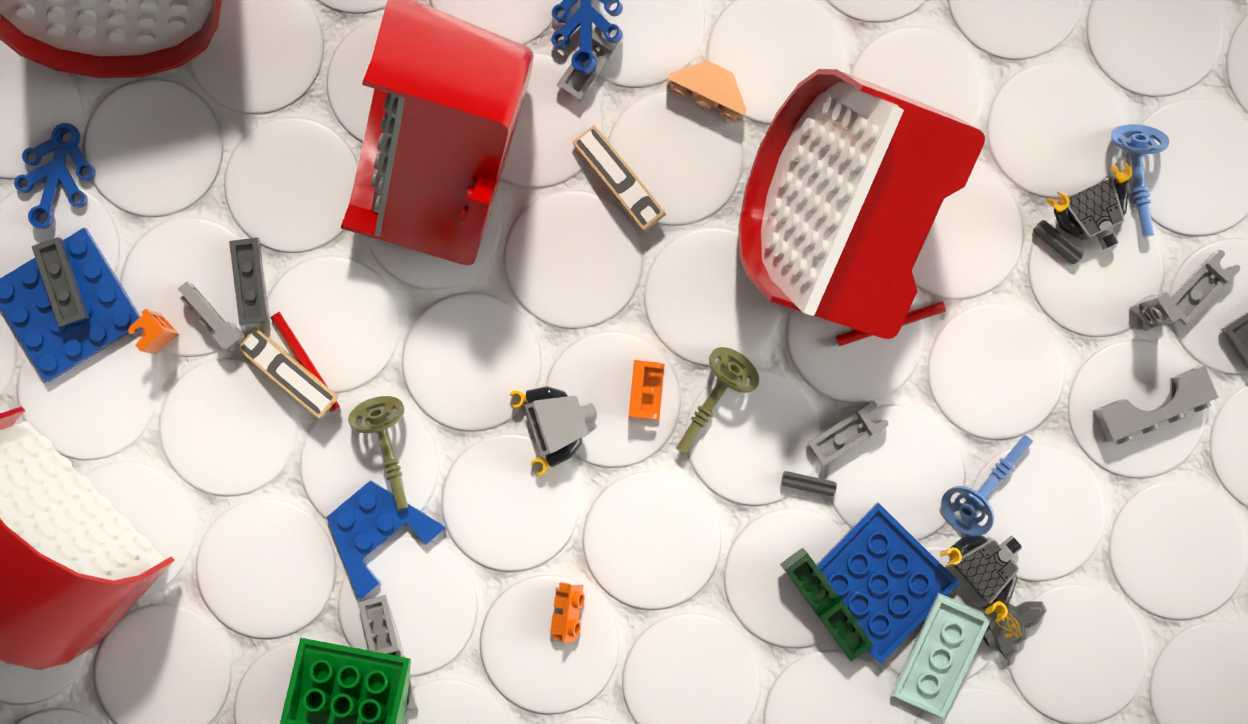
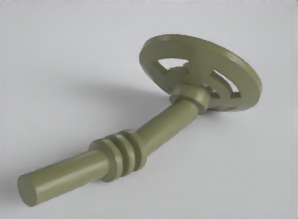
M719 347L710 354L709 364L719 381L703 405L698 406L697 409L699 411H695V417H691L692 423L676 447L679 452L686 454L700 429L706 427L705 422H709L710 419L708 417H712V410L728 387L738 392L749 393L754 391L759 385V375L756 368L741 353L730 348ZM719 358L720 361L715 367V360ZM728 358L731 359V360H733V361H735V362H737L739 365H737L736 363H733V362H730V363H729V362H728ZM747 378H749V386L745 387L744 384Z
M380 396L368 399L357 405L349 414L348 422L350 427L357 432L377 433L384 458L382 465L386 468L384 473L388 474L385 477L390 481L396 508L399 511L407 509L408 504L400 478L403 474L399 472L401 467L397 465L399 460L395 459L387 428L393 426L402 418L405 409L400 399L392 396ZM394 408L397 409V411H398L396 417H395V414H394V411H393ZM359 418H361L362 427L357 425Z

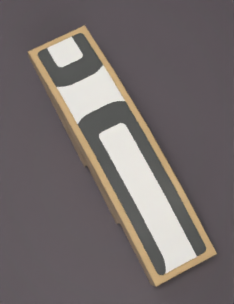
M595 125L572 142L643 232L666 216V213Z
M254 327L237 348L319 419L323 418L339 398L337 394L319 381L315 375L303 367L298 360L257 327Z

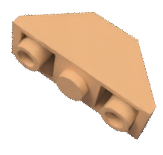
M705 61L670 73L667 85L671 86L670 90L675 94L683 97L688 94L696 98L695 102L700 106L708 109L713 106L721 110L720 114L732 121H736L737 118L743 120L746 108L732 72L710 61Z

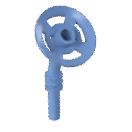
M1138 124L1122 125L1112 131L1111 140L1116 146L1131 154L1134 187L1131 193L1135 194L1132 198L1136 201L1133 204L1138 209L1143 237L1154 236V230L1149 209L1151 200L1147 199L1150 197V194L1146 193L1149 189L1145 187L1143 156L1166 150L1169 146V138L1162 131L1150 126ZM1127 134H1133L1132 137L1129 138L1124 136Z
M1024 434L1004 459L1000 458V464H995L996 469H991L992 474L977 491L965 486H955L944 493L941 500L942 511L954 528L971 536L984 535L992 528L994 512L986 498L1001 480L1005 481V475H1010L1009 470H1014L1013 465L1032 444V439ZM959 492L960 494L956 497L955 501L951 502L953 494ZM962 498H965V501L963 503H960V500ZM959 511L964 518L970 520V523L963 522L954 512ZM981 511V516L977 517V513ZM986 515H987V516H988L987 522H986L984 525H981V526H980L979 523H980V522L986 517Z

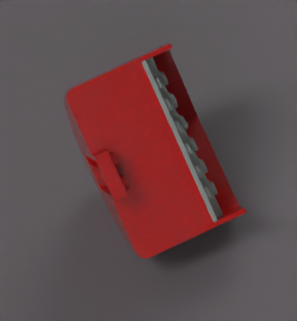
M388 0L372 59L362 83L364 86L374 88L352 194L341 229L458 264H474L531 77L534 61L532 50L527 46L418 1Z

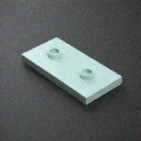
M937 593L895 683L891 696L944 719L992 619L991 616Z

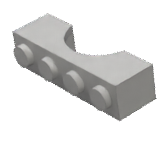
M1203 366L1193 368L1170 378L1169 394L1166 400L1154 410H1141L1127 399H1121L1095 409L1093 412L1106 442L1116 441L1117 445L1132 440L1133 433L1142 430L1143 434L1160 428L1158 423L1168 419L1169 423L1186 417L1184 412L1194 408V411L1198 412L1211 407L1210 401L1219 397L1206 367Z

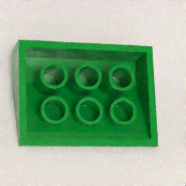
M300 637L280 724H404L411 659Z

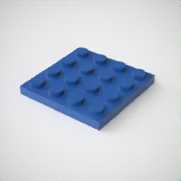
M82 228L63 240L89 316L88 319L65 327H58L35 257L0 278V309L43 380L47 383L129 334V327L141 317L87 228Z
M878 502L816 564L874 644L867 651L880 664L927 617L937 593L948 596L960 583Z

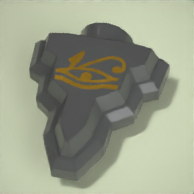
M1025 601L1017 606L1008 604L1007 616L998 622H995L997 613L995 611L990 613L989 615L992 619L983 636L987 646L992 648L996 645L1005 659L1018 652V645L1027 639L1029 628L1038 624L1047 611L1042 601ZM993 603L987 604L978 609L979 611L985 613L986 608L991 606Z

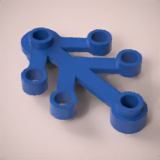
M563 0L560 4L554 6L552 16L559 23L566 22V24L560 30L553 33L551 42L560 50L566 49L570 44V36L580 26V50L573 54L571 63L579 73L589 74L594 71L597 64L596 57L592 54V22L604 32V37L610 43H618L623 37V32L616 24L609 23L592 7V0H580V8L572 17L570 9L578 0ZM599 0L604 4V9L610 16L615 17L622 13L623 4L619 0ZM617 3V7L614 10H610L611 5ZM565 10L564 14L558 17L559 12ZM613 30H617L616 35L610 37V33ZM564 36L563 42L558 44V39ZM590 60L588 65L583 67L584 62Z
M70 123L57 125L52 131L51 139L35 148H27L23 151L22 159L30 166L40 164L42 156L54 150L55 153L52 161L26 175H19L14 180V186L17 190L28 193L32 191L35 183L47 177L40 205L31 208L28 213L30 224L39 229L49 228L54 222V214L51 209L59 181H61L68 193V201L71 205L81 208L88 202L86 193L79 190L65 165L67 154L70 155L77 167L76 174L80 179L90 181L95 177L96 171L92 165L86 162L78 147L81 138L80 132ZM66 133L71 135L68 142L63 141V136ZM35 152V160L29 162V154ZM85 167H89L90 173L84 177L82 170ZM23 179H27L28 185L22 189L20 183ZM77 194L82 196L80 203L74 202V197ZM46 213L47 220L41 223L39 217L41 214Z

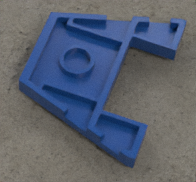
M372 480L326 517L359 600L381 583L364 563L363 559L405 523H408L425 545L446 528L442 523L434 520L408 504L407 509L398 511L393 493Z

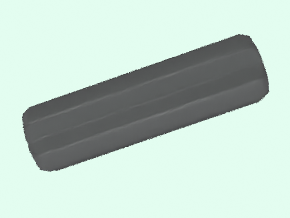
M1041 220L1034 227L1033 232L1071 264H1076L1083 257L1084 252L1047 221Z
M784 471L781 478L782 486L831 497L835 495L837 483L834 481Z

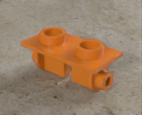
M559 582V587H556L554 608L563 609V613H553L550 633L553 640H559L563 643L576 641L581 630L579 617L580 609L585 601L584 585H571L570 583Z

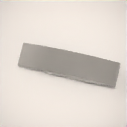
M387 595L358 602L369 651L405 657ZM410 677L406 711L418 708Z

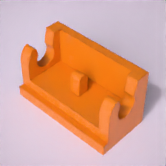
M145 309L141 312L143 315L129 327L128 333L133 334L138 328H144L143 338L139 339L135 346L141 352L157 354L179 333L161 313Z
M634 360L628 417L659 420L665 364Z

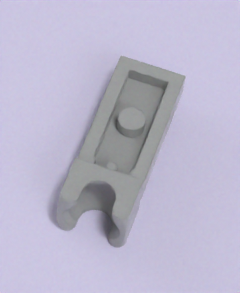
M596 26L592 31V54L597 60L594 71L589 74H581L571 63L557 83V87L581 102L610 58L613 57L622 44L624 37L618 43H610L602 37L604 32ZM586 60L583 67H586L590 60Z
M1219 249L1210 254L1198 270L1171 297L1183 316L1178 319L1183 325H1187L1218 291L1240 271L1239 265L1227 267L1225 270L1221 267L1220 261L1225 256L1223 250Z
M186 281L178 288L183 294L180 298L181 301L191 311L194 308L202 316L199 318L200 323L209 332L215 331L212 337L224 351L232 352L245 340L246 336L235 323L226 322L194 284Z
M1167 292L1158 295H1148L1130 307V310L1138 314L1142 319V328L1145 331L1157 326L1174 323L1183 317Z
M875 401L867 403L807 442L822 466L830 463L889 425L887 420H880L876 423L870 420V413L877 407Z

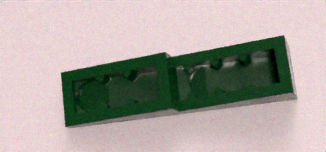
M803 548L780 564L850 662L874 645L810 555Z

